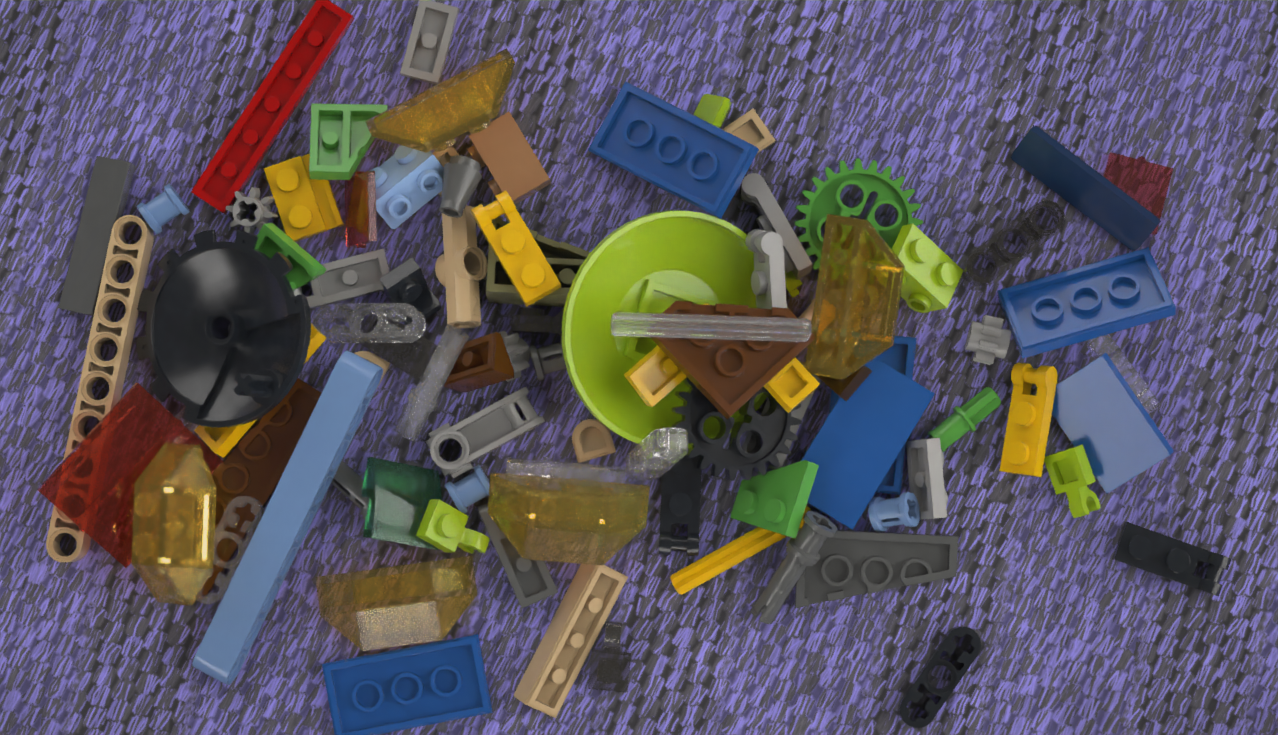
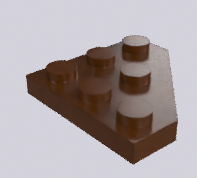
M675 301L644 330L727 420L816 338L789 308L772 307L771 309L748 308V305L717 303L715 305H700L686 301Z

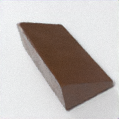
M494 332L444 350L443 387L466 393L514 378V369L501 333Z

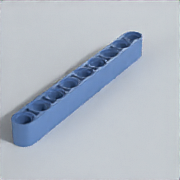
M348 350L338 359L195 654L192 663L194 668L226 685H230L237 677L383 375L382 367Z

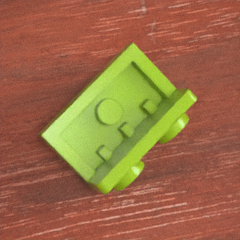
M914 224L902 226L888 258L874 260L870 267L881 278L883 284L892 288L907 302V305L912 310L919 313L947 309L964 271Z

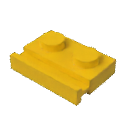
M310 154L298 156L264 168L285 233L294 242L344 226L329 180H316L309 177Z

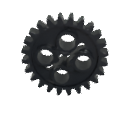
M688 377L683 381L689 387V390L687 392L676 391L675 395L684 402L683 406H676L671 410L682 415V420L672 424V428L684 429L685 433L676 442L677 444L689 443L691 445L685 454L686 458L691 459L698 455L700 456L697 463L698 469L703 470L712 464L711 476L718 477L724 468L727 480L731 481L735 480L738 470L743 480H751L752 468L759 475L764 476L766 475L765 462L778 467L780 463L776 454L778 452L786 455L791 453L784 444L786 439L798 440V436L789 430L791 425H799L802 423V420L791 417V412L788 413L764 387L739 409V413L744 415V420L735 423L733 417L727 420ZM760 393L767 395L770 401L769 409L764 415L758 414L754 409V400ZM801 404L797 405L792 411L799 409ZM713 416L718 420L720 430L717 436L709 439L704 434L703 424L707 418ZM731 430L730 444L728 449L725 450L722 445ZM750 430L756 437V445L753 450L746 453L740 446V437L744 432Z

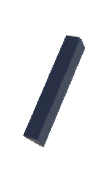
M1033 125L1011 154V159L1132 251H1136L1161 222L1157 216L1038 126Z

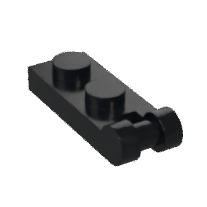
M663 449L659 555H671V551L686 552V556H698L702 470L697 468V463L700 459L699 455L691 459L685 457L688 449ZM672 523L687 524V536L671 535Z
M1129 522L1124 523L1112 557L1113 560L1218 597L1222 588L1219 582L1223 570H1228L1231 562L1229 557ZM1198 561L1209 564L1204 578L1193 575Z

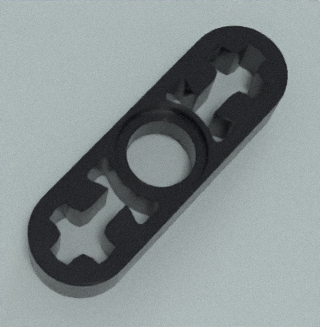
M957 626L949 630L899 702L898 712L900 718L907 725L913 728H922L930 724L981 650V640L973 629ZM967 633L970 636L968 643L972 646V649L969 653L965 651L959 653L955 660L961 662L962 665L957 671L951 662L939 657L943 651L948 656H951L956 649L955 643L952 642L955 636L962 638ZM943 665L950 671L951 678L947 686L935 688L929 683L928 674L934 666ZM922 683L929 692L940 697L936 703L929 697L923 705V709L927 711L924 718L916 716L911 720L908 717L911 711L906 706L908 702L913 701L917 703L922 698L924 693L917 691V688Z

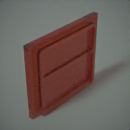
M136 382L37 490L78 525L80 531L87 533L119 563L127 568L224 461L186 428L181 420L174 417Z

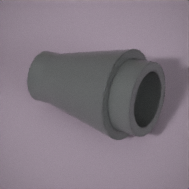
M455 155L450 158L449 163L444 165L442 200L439 208L441 213L454 218L462 217L467 203L482 179V174L480 173L481 165L474 159Z

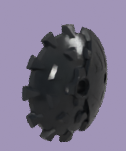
M215 230L195 234V248L187 251L180 257L175 249H171L162 257L157 265L164 271V274L157 283L154 292L143 288L137 310L147 312L146 336L135 338L136 351L139 360L150 358L152 367L158 377L149 386L161 402H165L172 395L176 400L184 404L186 408L182 418L197 425L217 428L234 427L252 422L264 416L276 407L289 393L297 381L307 357L311 335L310 306L303 294L294 295L292 287L285 276L293 269V266L286 256L280 252H276L272 258H269L266 254L255 249L259 236L237 230L235 242H217ZM231 323V332L228 334V326Z

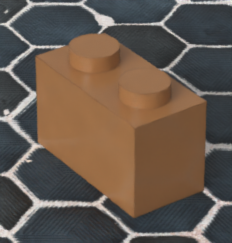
M510 112L505 113L468 135L473 146L467 150L472 159L481 165V168L486 165L493 177L487 183L495 196L506 190L516 205L551 184L550 178Z

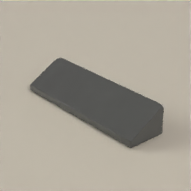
M96 156L58 307L60 309L94 317L111 231L114 223L124 214L135 170V165L131 162Z

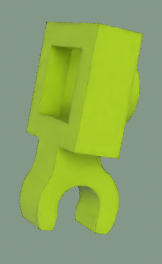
M1083 444L1045 456L1044 462L1055 493L1057 495L1066 492L1070 512L1074 518L1090 514L1089 512L1100 509L1097 495L1087 487V485L1096 482Z
M431 499L416 534L417 537L446 553H455L457 546L470 554H473L474 550L485 553L490 542V538L486 535L465 528L469 516L440 499Z

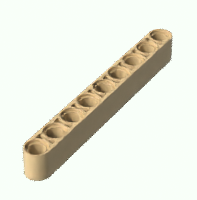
M134 215L120 217L114 223L111 231L46 540L48 554L53 560L58 562H76L81 560L87 554L92 538L139 310H137L138 303L144 288L154 242L152 228L146 221ZM132 225H139L142 230L140 240L135 244H127L125 240L126 230ZM130 263L134 269L133 277L126 283H120L117 279V270L122 264ZM122 301L125 305L126 313L120 321L112 322L109 317V308L113 303ZM113 340L117 345V354L112 360L105 361L100 354L101 347L106 341ZM104 378L109 384V392L105 398L97 400L93 395L92 387L97 380ZM96 417L100 421L101 431L97 437L90 439L85 434L84 426L88 419ZM86 455L93 463V470L89 476L83 478L77 473L76 464L81 457ZM76 494L80 495L85 503L84 511L77 517L73 516L68 509L69 500ZM68 533L76 540V549L69 556L65 555L60 548L62 537Z

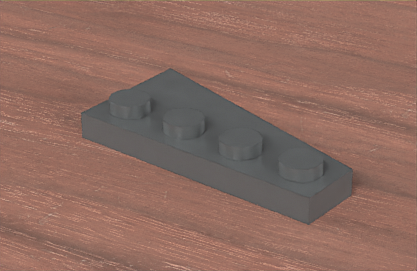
M838 530L834 537H828L819 551L820 559L818 562L813 564V566H807L796 583L795 608L825 601L845 599L846 597L880 592L901 586H911L956 577L958 536Z

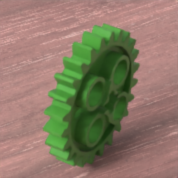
M855 158L853 169L849 170L846 163L842 160L839 161V173L835 174L829 167L824 168L827 178L824 182L816 177L811 178L814 186L817 188L814 192L802 190L801 193L809 202L807 205H796L795 208L805 213V218L794 221V225L805 228V233L799 235L798 239L800 242L809 243L810 246L805 249L808 256L814 254L817 256L812 265L814 270L825 264L827 266L825 278L830 279L837 271L840 273L839 280L841 285L846 284L849 276H854L857 287H861L864 276H868L872 284L876 285L878 283V275L870 268L873 261L888 258L902 226L908 224L918 226L923 224V220L912 218V212L918 210L921 204L908 202L907 199L915 192L913 188L903 191L900 189L905 179L904 176H899L894 180L889 179L892 167L887 166L881 173H878L877 161L872 160L866 170L863 169L860 158ZM849 184L856 185L861 191L860 202L853 207L845 206L840 199L841 190ZM872 191L877 192V198L863 219L868 224L866 230L858 229L847 251L841 254L839 248L853 227L852 223L848 221L851 215L859 216ZM882 204H890L895 210V219L888 226H880L875 220V211ZM828 219H836L842 226L840 237L834 241H826L821 235V226ZM869 238L875 243L876 252L871 259L863 261L856 256L855 247L860 240Z

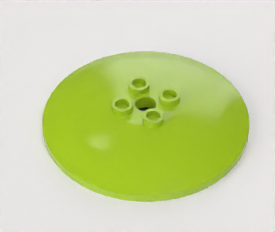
M685 210L655 212L629 221L611 232L589 253L580 266L569 289L563 310V356L568 375L579 398L589 412L612 432L629 441L656 449L679 450L691 447L689 443L677 444L676 441L685 434L684 429L672 428V424L682 420V415L671 410L673 407L683 406L684 401L678 398L675 393L676 391L687 392L689 390L684 381L677 385L655 406L650 407L644 403L624 374L657 346L644 330L675 301H686L700 305L705 303L709 305H715L716 303L748 305V308H757L756 295L751 287V275L755 271L754 253L747 248V234L725 220L701 212ZM764 393L756 396L754 400L755 411L759 409L767 398V395ZM739 410L731 416L734 418V423L744 420V415H741ZM711 416L705 420L703 431L709 439L714 438L719 433L720 425L718 420Z

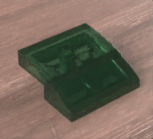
M368 457L361 497L369 498L363 537L438 550L437 547L416 536L429 501L431 499H440L442 501L438 470Z

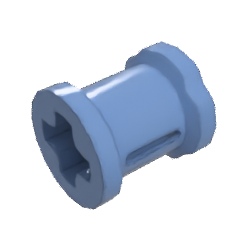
M170 183L164 186L165 191L146 204L141 202L137 205L139 212L157 235L162 232V226L179 214L186 215L190 212Z
M480 465L475 466L473 473L453 484L449 481L445 484L456 507L464 514L468 512L467 507L486 496L492 498L497 495Z
M904 492L898 498L886 500L881 496L874 497L869 502V519L872 527L877 532L887 531L890 526L903 524L908 527H915L920 521V507L914 493Z

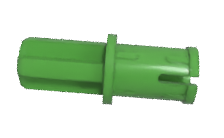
M986 387L962 407L955 406L953 408L954 413L927 434L930 439L940 438L941 449L945 452L949 446L968 431L975 432V426L1001 406L1002 402L995 391L990 387Z

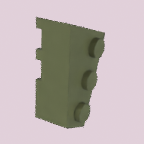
M500 217L492 220L496 230L508 224V222L503 221ZM529 229L561 283L560 289L531 305L564 307L573 279L590 252L562 241L561 243ZM489 245L486 281L488 303L525 305Z

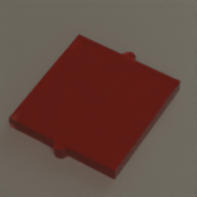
M1110 152L1104 177L1159 219L1161 218L1173 168L1147 162L1143 156L1135 159ZM1158 226L1154 229V231L1151 234H1157Z
M355 171V176H352L350 180H345L346 247L366 248L368 243L377 241L375 171Z

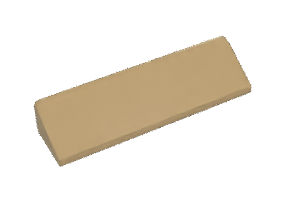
M589 556L584 557L514 693L515 698L525 705L549 716L557 717L628 579L627 576Z

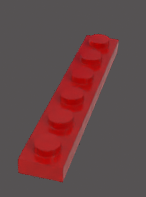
M316 0L193 187L191 193L225 215L228 213L226 206L234 204L237 199L235 192L243 190L355 19L351 14L329 0Z

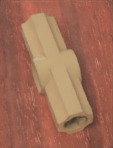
M467 205L460 218L450 217L442 213L444 254L439 256L435 263L436 276L439 282L446 287L447 324L449 328L455 329L481 326L479 280L486 276L488 266L484 252L477 247L476 221L471 213V209L474 207Z

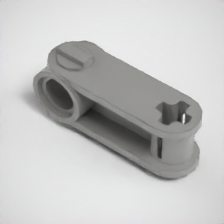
M527 387L504 397L453 426L448 422L428 433L430 439L426 441V444L430 449L432 460L440 467L444 477L447 475H451L452 479L474 468L471 464L472 462L545 422L543 416L537 415L528 399L529 390ZM515 405H519L526 418L525 421L521 419ZM447 440H456L461 444L462 453L456 461L447 462L440 455V447Z

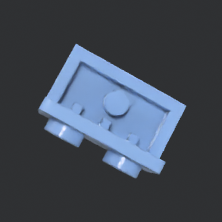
M416 136L410 142L399 146L394 155L382 165L371 169L356 186L390 228L396 229L442 191L444 167Z

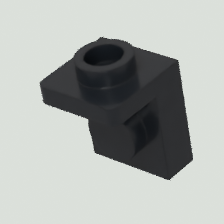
M412 257L379 279L389 303L409 328L415 327L441 309L439 300L429 289L421 268Z

